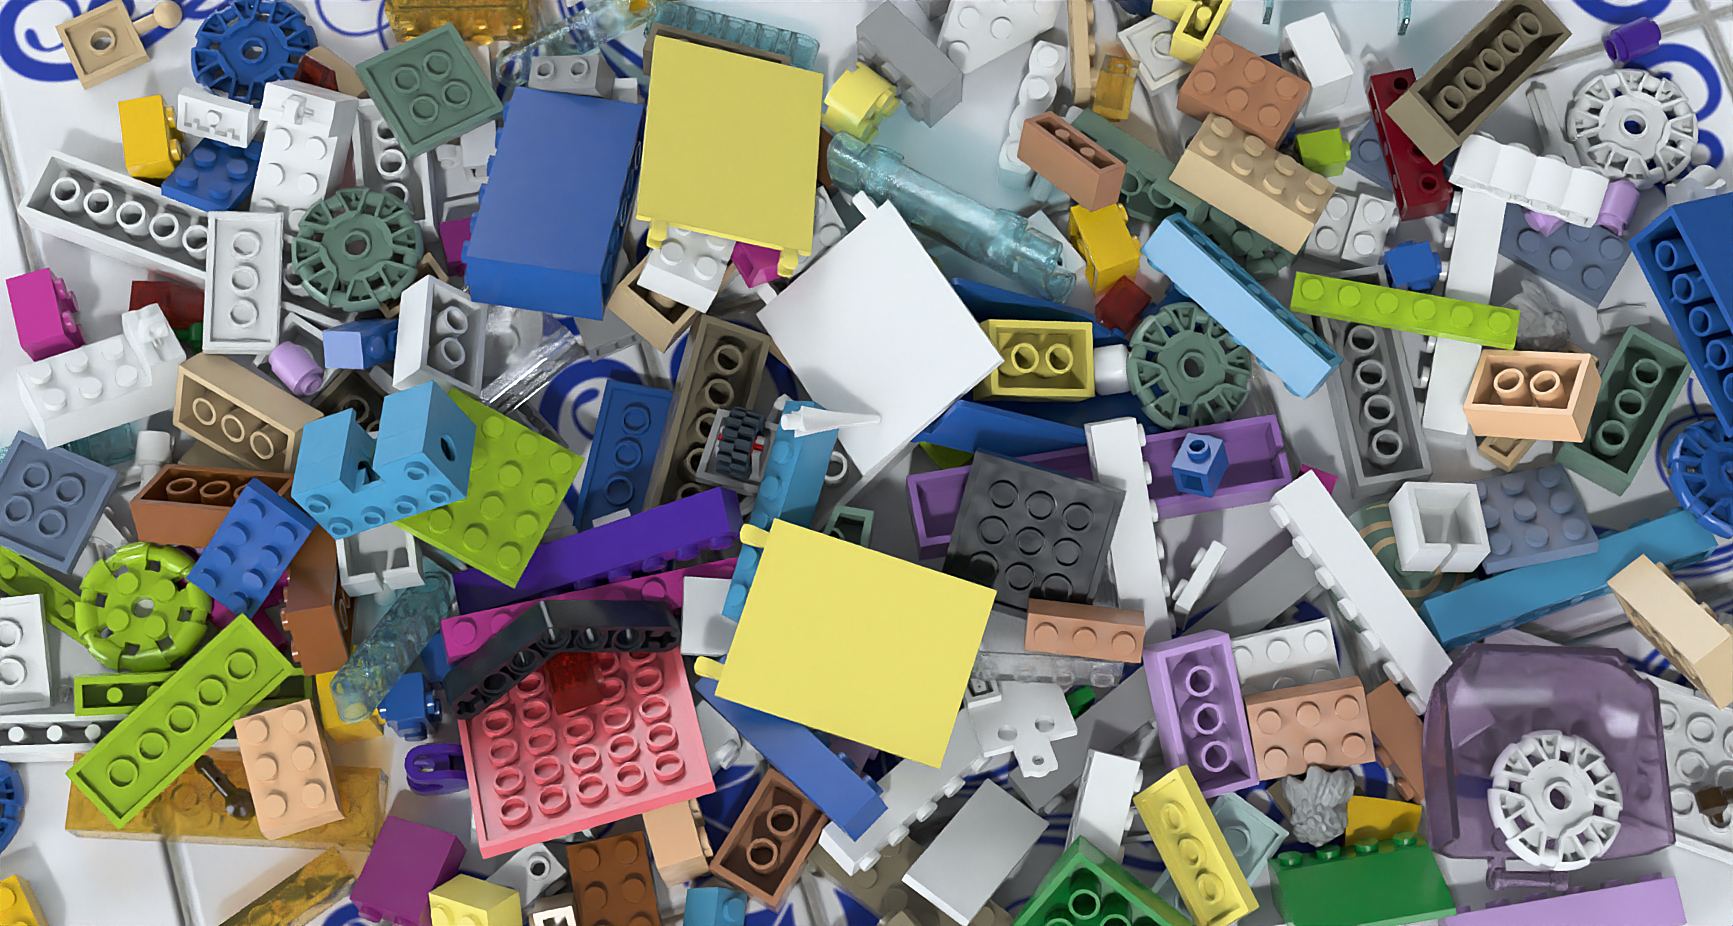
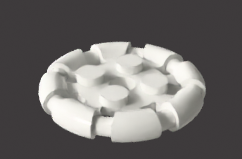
M1642 69L1613 70L1611 75L1595 77L1577 93L1574 98L1576 104L1574 108L1569 110L1567 117L1568 141L1575 146L1581 166L1598 169L1602 173L1601 176L1608 178L1611 182L1626 180L1634 184L1637 188L1636 190L1652 189L1653 184L1658 182L1666 184L1678 176L1691 161L1690 152L1696 149L1698 142L1696 114L1690 112L1687 105L1689 100L1685 94L1664 77L1662 80L1648 75L1650 71ZM1616 88L1618 91H1621L1622 96L1614 98L1611 90ZM1642 88L1654 92V97L1642 93ZM1596 108L1601 111L1596 116L1588 113L1589 109ZM1674 111L1676 118L1668 121L1664 112ZM1630 120L1636 121L1641 125L1643 132L1637 135L1631 134L1625 129L1624 123ZM1597 136V145L1591 147L1587 138ZM1669 139L1674 140L1677 148L1666 145ZM1612 158L1625 162L1623 170L1610 165ZM1653 159L1657 168L1649 170L1646 164Z
M1551 729L1527 733L1521 737L1522 741L1517 744L1510 743L1502 751L1490 773V776L1494 779L1492 788L1487 790L1493 824L1495 828L1500 827L1506 836L1505 844L1516 855L1534 866H1538L1541 863L1549 865V869L1555 871H1569L1585 867L1590 864L1591 858L1594 856L1601 857L1609 849L1619 832L1621 824L1618 822L1619 811L1623 810V797L1615 771L1611 773L1603 761L1606 757L1584 738L1575 734L1571 737L1562 735L1561 730ZM1560 750L1566 752L1568 763L1558 761ZM1528 755L1534 756L1539 764L1532 767L1526 757ZM1589 769L1592 771L1595 778L1597 779V781L1594 784L1589 775L1586 773V771H1588ZM1510 780L1519 783L1514 793L1508 791ZM1552 789H1557L1564 795L1565 805L1562 810L1555 808L1550 802V792ZM1594 804L1603 808L1602 817L1592 815ZM1520 814L1529 826L1522 831L1514 821V818ZM1581 832L1586 836V843L1583 845L1576 836ZM1555 839L1554 850L1545 848L1546 840Z

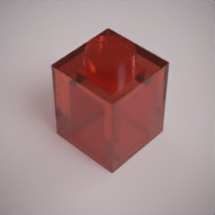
M1123 275L1095 305V322L1109 330H1113L1116 327L1126 333V336L1140 321L1139 316L1151 303L1152 297Z

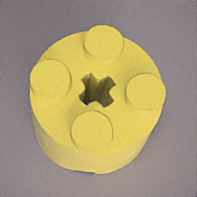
M857 62L855 66L858 69L854 73L847 69L827 94L823 103L829 107L826 114L821 112L820 122L853 146L863 144L865 147H868L879 133L877 126L884 117L890 118L895 113L900 100L895 97L897 88L862 62Z

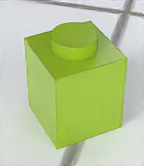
M1339 128L1297 135L1292 149L1297 154L1300 165L1325 178L1343 175L1347 161L1351 160L1349 143L1347 139L1342 140Z

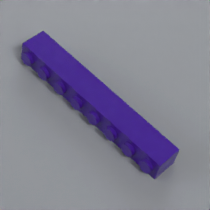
M720 486L537 546L515 588L474 567L452 574L460 616L598 587L597 583L609 580L611 583L625 581L632 577L631 572L643 569L644 572L659 570L665 567V561L675 558L678 561L690 560L698 557L700 550L709 547L712 550L728 548L734 545V539L740 538V531L744 525L737 493Z

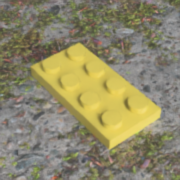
M1187 764L1174 769L1132 798L1196 926H1229L1260 907Z

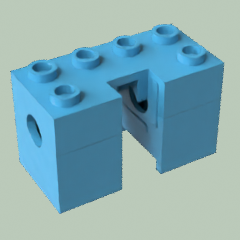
M434 380L384 397L377 443L355 421L357 412L353 408L304 424L291 497L335 540L464 499L467 496L476 425Z

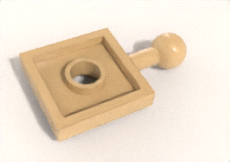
M113 0L57 25L55 28L83 88L87 90L151 61L139 35L158 26L168 29L176 27L181 22L182 10L176 2L164 0L156 5L153 14L132 22L123 1ZM102 37L111 38V44L108 48L104 50L94 49L98 39Z

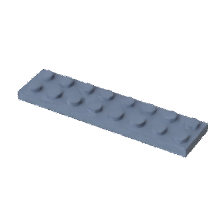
M1371 117L1351 148V160L1347 161L1346 167L1393 193L1373 118ZM1459 147L1443 158L1444 163L1441 168L1444 178H1450ZM1451 183L1453 193L1454 191L1460 192L1461 187ZM1450 199L1445 213L1434 215V217L1450 226H1454L1456 214L1450 213L1452 201ZM1506 202L1498 253L1597 309L1632 253L1628 242L1599 225L1593 224L1591 228L1569 222L1563 224L1546 238L1540 230L1536 231L1529 226L1525 220V214L1522 212L1523 206Z

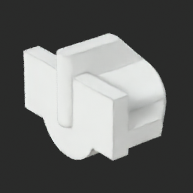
M1700 165L1684 178L1675 180L1672 184L1665 186L1667 207L1721 195L1727 190V183L1713 167Z

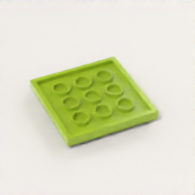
M450 387L447 395L476 425L467 496L464 499L391 522V524L502 583L515 588L585 458Z

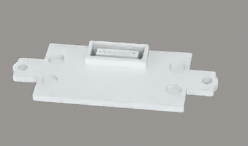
M991 610L962 700L984 758L1014 751L1024 778L1029 776L1043 777L1050 771L1058 769V762L1050 741L1077 735L1078 729L1048 653L1024 650L1026 620ZM1038 760L1043 762V764L1035 765L1033 762Z

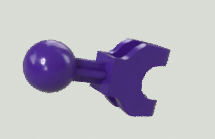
M439 743L419 745L407 753L404 763L407 773L406 779L409 788L415 794L421 796L445 795L469 789L461 744ZM422 769H433L431 772L420 773Z

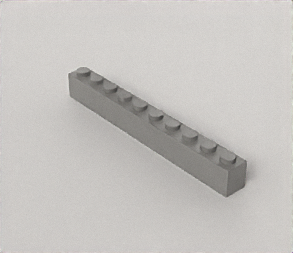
M1292 545L1179 637L1209 629L1228 633L1230 638L1266 631L1277 622L1281 625L1286 624L1299 612L1296 606L1306 598L1313 602L1327 589L1316 578L1315 570L1317 569L1310 559L1300 556L1294 545ZM1143 665L1074 721L1078 729L1077 735L1050 741L1058 762L1057 770L1050 771L1046 776L1039 778L1034 776L1024 778L1021 768L1018 766L1008 774V783L1034 813L1040 815L1044 810L1048 815L1053 813L1066 801L1063 797L1065 793L1074 786L1079 790L1089 748L1122 756L1125 753L1122 747L1134 739L1138 743L1154 730L1152 723L1156 719L1145 666ZM1038 760L1033 762L1035 765L1043 764V762Z

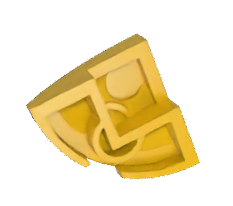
M1352 796L1346 803L1348 825L1344 829L1342 847L1354 845L1356 840L1362 838L1384 840L1393 838V834L1402 831L1416 833L1421 818L1422 806L1395 800Z

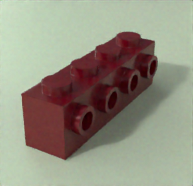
M1413 68L1372 75L1365 90L1402 222L1444 214L1450 199L1453 198L1452 184L1449 182V178H1444L1441 168L1444 159L1434 165L1385 112L1392 103L1417 81Z

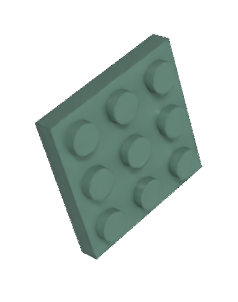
M448 22L355 66L357 76L409 160L503 116L504 106L452 22Z

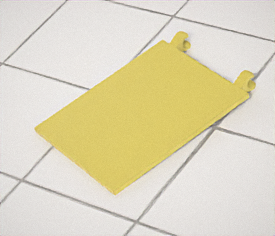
M656 35L654 38L635 218L650 222L646 245L650 248L661 249L662 241L667 236V226L781 250L777 274L791 278L793 269H796L798 265V254L810 257L812 253L824 74Z
M774 518L770 532L750 524H744L740 531V541L750 546L764 548L725 664L699 656L694 665L695 673L719 681L714 696L940 770L997 591Z

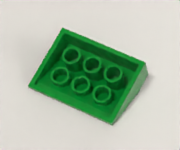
M1412 831L1398 832L1393 834V838L1384 840L1362 838L1356 840L1354 845L1344 847L1333 844L1322 845L1316 848L1315 852L1304 854L1298 851H1287L1279 854L1278 858L1267 860L1273 905L1287 926H1399L1456 916L1457 912L1430 845L1419 833L1416 834Z
M1079 835L1056 861L1010 926L1196 925L1082 835Z

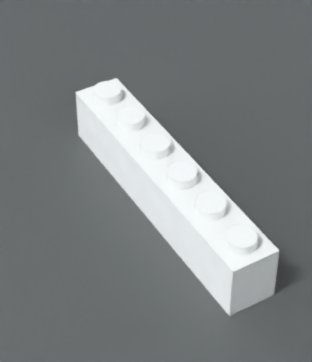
M1129 416L1084 424L1093 481L1127 491L1106 559L1114 608L1144 612L1146 629L1143 647L1171 640V635L1176 634V623L1173 613L1167 612L1165 597H1170V586L1166 574L1161 575L1159 560L1164 559V549L1161 538L1155 537L1153 522L1158 521V513L1154 499L1149 500L1147 484L1152 483L1149 463L1147 461L1143 462L1141 447L1146 445L1142 424H1137L1136 418Z

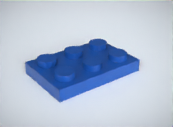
M204 137L162 183L161 195L205 212L235 211L254 190L263 143L252 140L247 148H242Z

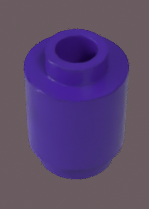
M1641 17L1613 29L1610 35L1604 38L1606 53L1614 63L1630 62L1657 50L1661 40V31L1656 22L1650 21L1646 17Z

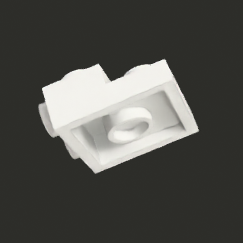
M1334 192L1309 234L1302 258L1344 271L1380 265L1385 251L1390 250V247L1384 246L1386 236H1394L1400 215L1393 213L1396 203L1362 193L1358 199Z

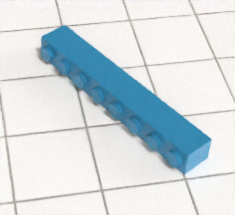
M1679 506L1665 512L1660 519L1651 522L1649 518L1641 519L1631 524L1628 530L1616 533L1615 530H1610L1597 536L1599 540L1598 552L1495 572L1492 578L1480 581L1479 578L1465 581L1458 586L1457 590L1445 593L1444 590L1433 592L1423 599L1417 614L1443 650L1447 652L1613 593L1607 581L1642 554L1654 564H1657L1659 561L1662 562L1670 572L1708 559L1718 546V543L1713 533L1696 523L1698 518L1689 509L1684 511Z

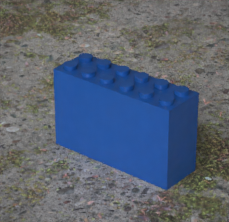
M515 86L512 99L506 100L504 104V127H498L496 131L495 149L497 151L495 155H490L488 159L487 177L489 178L487 184L482 183L478 196L479 212L472 213L470 221L471 240H465L463 244L461 261L462 263H467L464 285L470 287L471 302L603 321L640 176L645 132L644 105Z
M1733 192L1672 205L1628 241L1728 438L1733 437Z

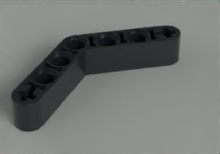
M540 601L446 674L442 683L450 714L459 720L474 718L558 652H668L680 644L682 633L671 604L665 601Z

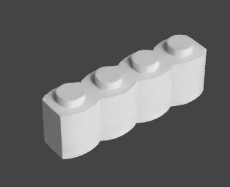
M1040 40L1031 52L1028 75L1020 86L1018 106L1013 111L1009 121L1008 138L1003 143L999 153V185L1024 192L1033 180L1035 171L1017 158L1024 120L1049 111L1054 113L1056 94L1062 87L1065 76L1066 48L1064 46Z
M1481 131L1473 132L1460 144L1449 182L1468 190L1485 193L1505 202L1519 204L1538 213L1556 216L1561 220L1578 226L1591 228L1597 221L1609 183V179L1601 176L1602 173L1598 169L1588 166H1582L1580 169L1573 168L1567 165L1563 158L1556 155L1536 156L1530 152L1527 146L1519 143L1502 145L1494 141L1495 138L1492 135Z

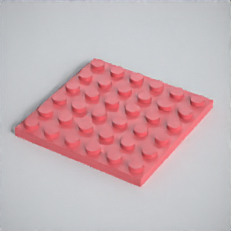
M680 645L668 652H558L479 715L467 720L457 719L479 849L483 859L716 792L683 657L680 654Z

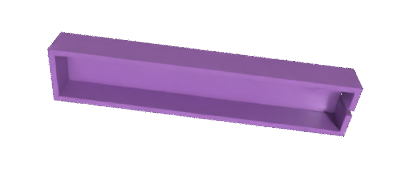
M1276 414L1145 436L1146 445L1141 447L1143 462L1147 461L1151 470L1152 483L1147 484L1149 500L1154 499L1156 503L1158 520L1270 502L1275 493L1293 482L1286 453H1280L1283 448V440ZM1187 433L1211 435L1224 441L1229 465L1213 498L1177 491L1171 466ZM1088 446L1016 457L1023 461L1093 481ZM972 465L906 476L905 494L919 561L946 557Z

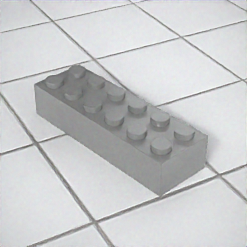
M1384 264L1321 275L1389 287ZM1311 315L1315 334L1344 359L1326 381L1352 499L1398 492L1405 482H1429L1433 472L1399 330Z

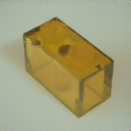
M1105 54L1099 73L1092 111L1109 122H1120L1121 119L1128 120L1141 61Z

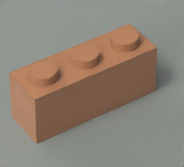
M1052 111L1024 120L1017 153L1018 159L1090 212L1118 202L1126 164Z
M1029 598L1024 630V650L1141 664L1146 629L1144 612Z
M1388 680L1365 696L1376 761L1383 769L1389 768L1397 779L1394 781L1396 789L1406 801L1411 799L1414 804L1419 805L1457 778L1460 773L1391 680Z

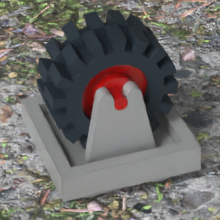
M734 406L731 411L718 408L695 476L696 482L714 487L721 486L736 491V493L757 498L779 424L765 421L766 416L763 413Z

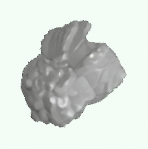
M1529 279L1523 280L1521 282L1523 291L1502 306V308L1520 310L1515 342L1516 348H1518V351L1557 352L1567 344V340L1571 335L1567 329L1566 317L1561 311L1553 309L1552 303L1539 285Z
M1314 765L1310 766L1307 773L1281 777L1282 795L1290 804L1289 811L1292 813L1290 823L1293 826V834L1298 841L1309 842L1315 847H1320L1344 833V829L1348 825L1346 803L1353 796L1355 789L1353 776L1348 769L1333 768L1323 770Z

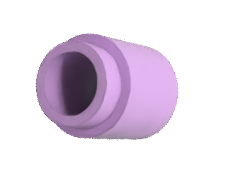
M1616 180V182L1608 183L1598 218L1594 225H1599L1618 237L1621 236L1623 231L1629 228L1641 199L1636 186L1626 180Z
M288 341L280 344L273 350L269 357L272 371L296 396L311 395L321 387L324 370L300 345H294Z

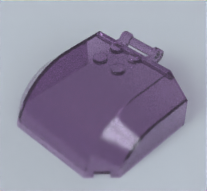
M1469 644L1435 682L1425 713L1422 736V767L1430 851L1450 859H1486L1488 863L1486 885L1489 890H1504L1505 887H1549L1551 891L1567 890L1569 885L1568 871H1506L1505 860L1523 859L1505 844L1507 838L1500 827L1495 828L1488 806L1487 790L1492 788L1494 779L1490 776V773L1502 751L1510 743L1517 744L1522 741L1521 737L1527 733L1548 729L1561 730L1562 735L1569 737L1575 734L1593 744L1606 757L1603 761L1611 773L1615 771L1620 783L1623 810L1619 811L1618 822L1621 824L1619 832L1609 849L1601 857L1594 856L1590 861L1596 862L1650 855L1676 843L1658 687L1648 677L1642 679L1626 663L1628 658L1618 648ZM1560 750L1558 761L1568 763L1566 752ZM1528 755L1526 757L1532 767L1539 764L1534 756ZM1589 769L1588 771H1586V773L1589 775L1594 784L1597 781V779L1595 778L1592 771ZM1510 780L1508 791L1514 793L1519 783ZM1552 789L1550 792L1551 804L1560 810L1565 805L1564 795L1557 789ZM1594 804L1592 815L1602 817L1603 808ZM1521 814L1514 818L1521 831L1529 827ZM1583 832L1576 835L1582 845L1586 843V836ZM1555 839L1546 840L1545 848L1554 850Z

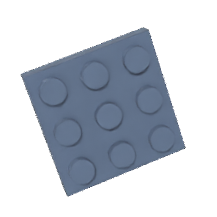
M18 430L0 464V547L71 576L122 475L112 468L57 446L47 450L41 439Z
M1561 463L1464 482L1465 484H1476L1491 550L1481 562L1486 574L1598 552L1599 540Z

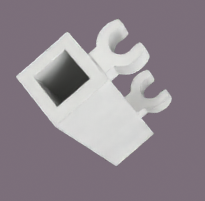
M475 43L467 44V48L496 93L494 63L489 46ZM499 118L460 136L461 145L445 144L437 147V158L440 161L441 169L454 168L463 164L468 181L488 179V159L490 155H495L497 151L495 149V136L499 127Z

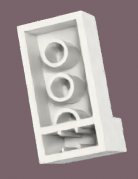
M293 79L266 82L259 119L268 121L249 212H283L284 233L297 237L300 230L298 223L306 211L321 198L324 201L336 195L335 191L340 190L360 98ZM314 234L312 241H321L324 234Z
M158 303L145 306L140 310L123 313V334L16 368L20 397L47 450L175 407L178 366L186 361V354Z

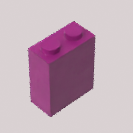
M387 815L349 899L358 908V914L362 918L374 923H380L381 919L393 922V926H433L429 892L456 876L467 849L457 835Z

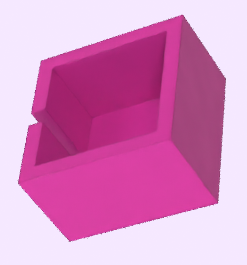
M49 267L5 279L20 346L34 362L80 348L87 343L81 324H75L74 313L79 311L73 291L67 290L63 278H57Z

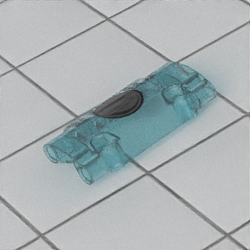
M844 130L839 131L831 140L827 150V165L830 178L838 190L852 197L860 191H864L867 196L872 197L879 207L889 199L911 228L1054 303H1063L1070 296L1077 276L1075 273L1057 265L1063 249L1062 242L1033 227L1026 230L1029 223L1026 218L1002 208L994 211L903 164L904 156L892 149L880 145L872 146Z

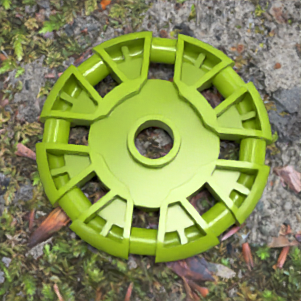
M142 541L120 546L115 549L117 553L106 560L100 558L87 572L79 587L83 591L80 602H75L74 610L79 637L88 643V652L109 669L121 672L122 669L132 672L164 671L171 668V663L180 657L186 658L199 645L208 628L205 622L207 614L212 612V597L186 579L196 561L179 548L171 545H165L164 547L155 546L153 542ZM152 560L161 562L160 572L150 570ZM126 565L129 572L123 573L116 578L114 572ZM185 578L188 584L186 588L179 592L175 583ZM97 595L107 596L105 608L95 606ZM143 600H152L154 603L152 613L145 618L136 617L135 609L138 603ZM184 610L192 611L190 621L182 622ZM108 627L114 634L104 639L99 632ZM170 635L174 644L162 651L157 642ZM130 645L140 647L135 656L127 654Z

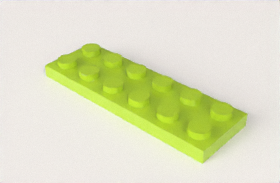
M242 612L69 768L65 775L120 830L234 726L233 721L243 718L296 668Z

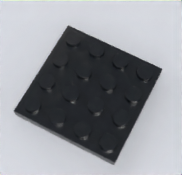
M977 447L941 573L996 590L997 593L991 610L1026 620L1029 598L1093 606L1127 491Z

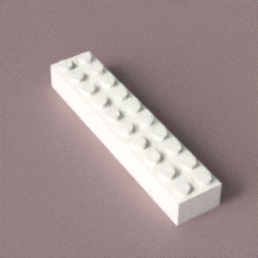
M48 148L17 209L29 227L205 291L208 212L162 196L161 188ZM284 233L281 296L282 320H285L288 314L293 312L317 329L323 331L361 318H371L374 310L344 312L343 307L333 305L331 308L327 307L309 295L302 287L303 280L301 276L295 274L292 265L291 247L294 236ZM320 262L313 269L317 273L326 267L323 262ZM379 277L368 284L372 290L384 281L382 277ZM340 281L337 291L346 293L348 286Z

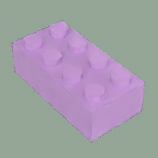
M1209 629L1143 647L1142 657L1167 774L1187 764L1204 799L1258 785L1259 779L1229 634Z

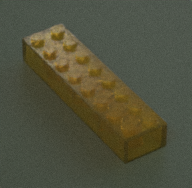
M75 753L73 765L85 754ZM214 760V764L237 789H246L251 793L243 761ZM195 762L120 830L71 781L65 830L78 838L371 852L384 824L389 777L381 768L332 766L345 818L274 840H269L261 833L256 814L246 821H240L232 817L225 809V798L202 774L197 773L194 767Z

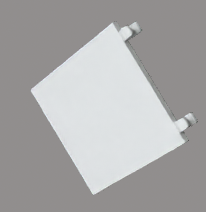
M860 191L852 198L855 206L866 218L860 225L781 293L772 282H767L753 288L767 304L756 315L812 400L829 411L871 414L881 417V421L877 424L839 428L837 438L864 477H868L1005 360L893 202L888 199L879 207L872 197L867 196L864 191Z

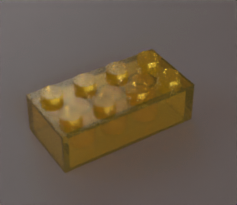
M385 0V13L397 42L405 43L448 22L453 23L463 41H473L477 44H490L492 41H509L514 44H523L528 40H538V0Z

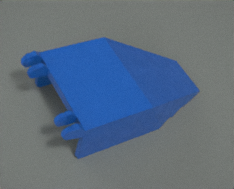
M953 278L949 281L978 323L989 319L1092 322L1093 349L1123 344L1129 352H1132V347L1129 346L1130 341L1124 338L1126 333L1116 327L1113 330L1105 328L1095 322L1096 316L1085 310L962 278ZM1147 350L1145 360L1151 362L1156 352ZM1157 382L1149 386L1156 398L1164 394ZM972 388L911 439L910 442H928L970 453H975L977 447L1016 458L1087 446L1084 424L1122 417L1136 418L1137 424H1142L1145 436L1171 431L1160 427L1146 416L1141 410L1143 404L1137 394L1132 395L1131 390L1110 395H1099L1095 391V397L1073 403L973 401ZM1180 406L1178 414L1186 416L1187 406Z

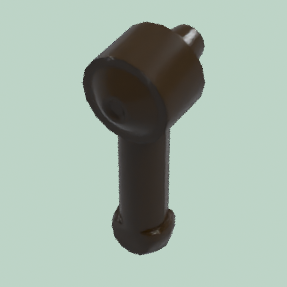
M201 755L195 761L194 767L197 773L202 774L225 798V809L227 812L240 821H246L254 817L256 811L251 793L246 789H237L214 764L213 758L208 755Z
M1706 785L1694 793L1699 813L1709 817L1713 825L1724 822L1723 812L1728 807V804L1733 803V787L1723 789L1722 786Z

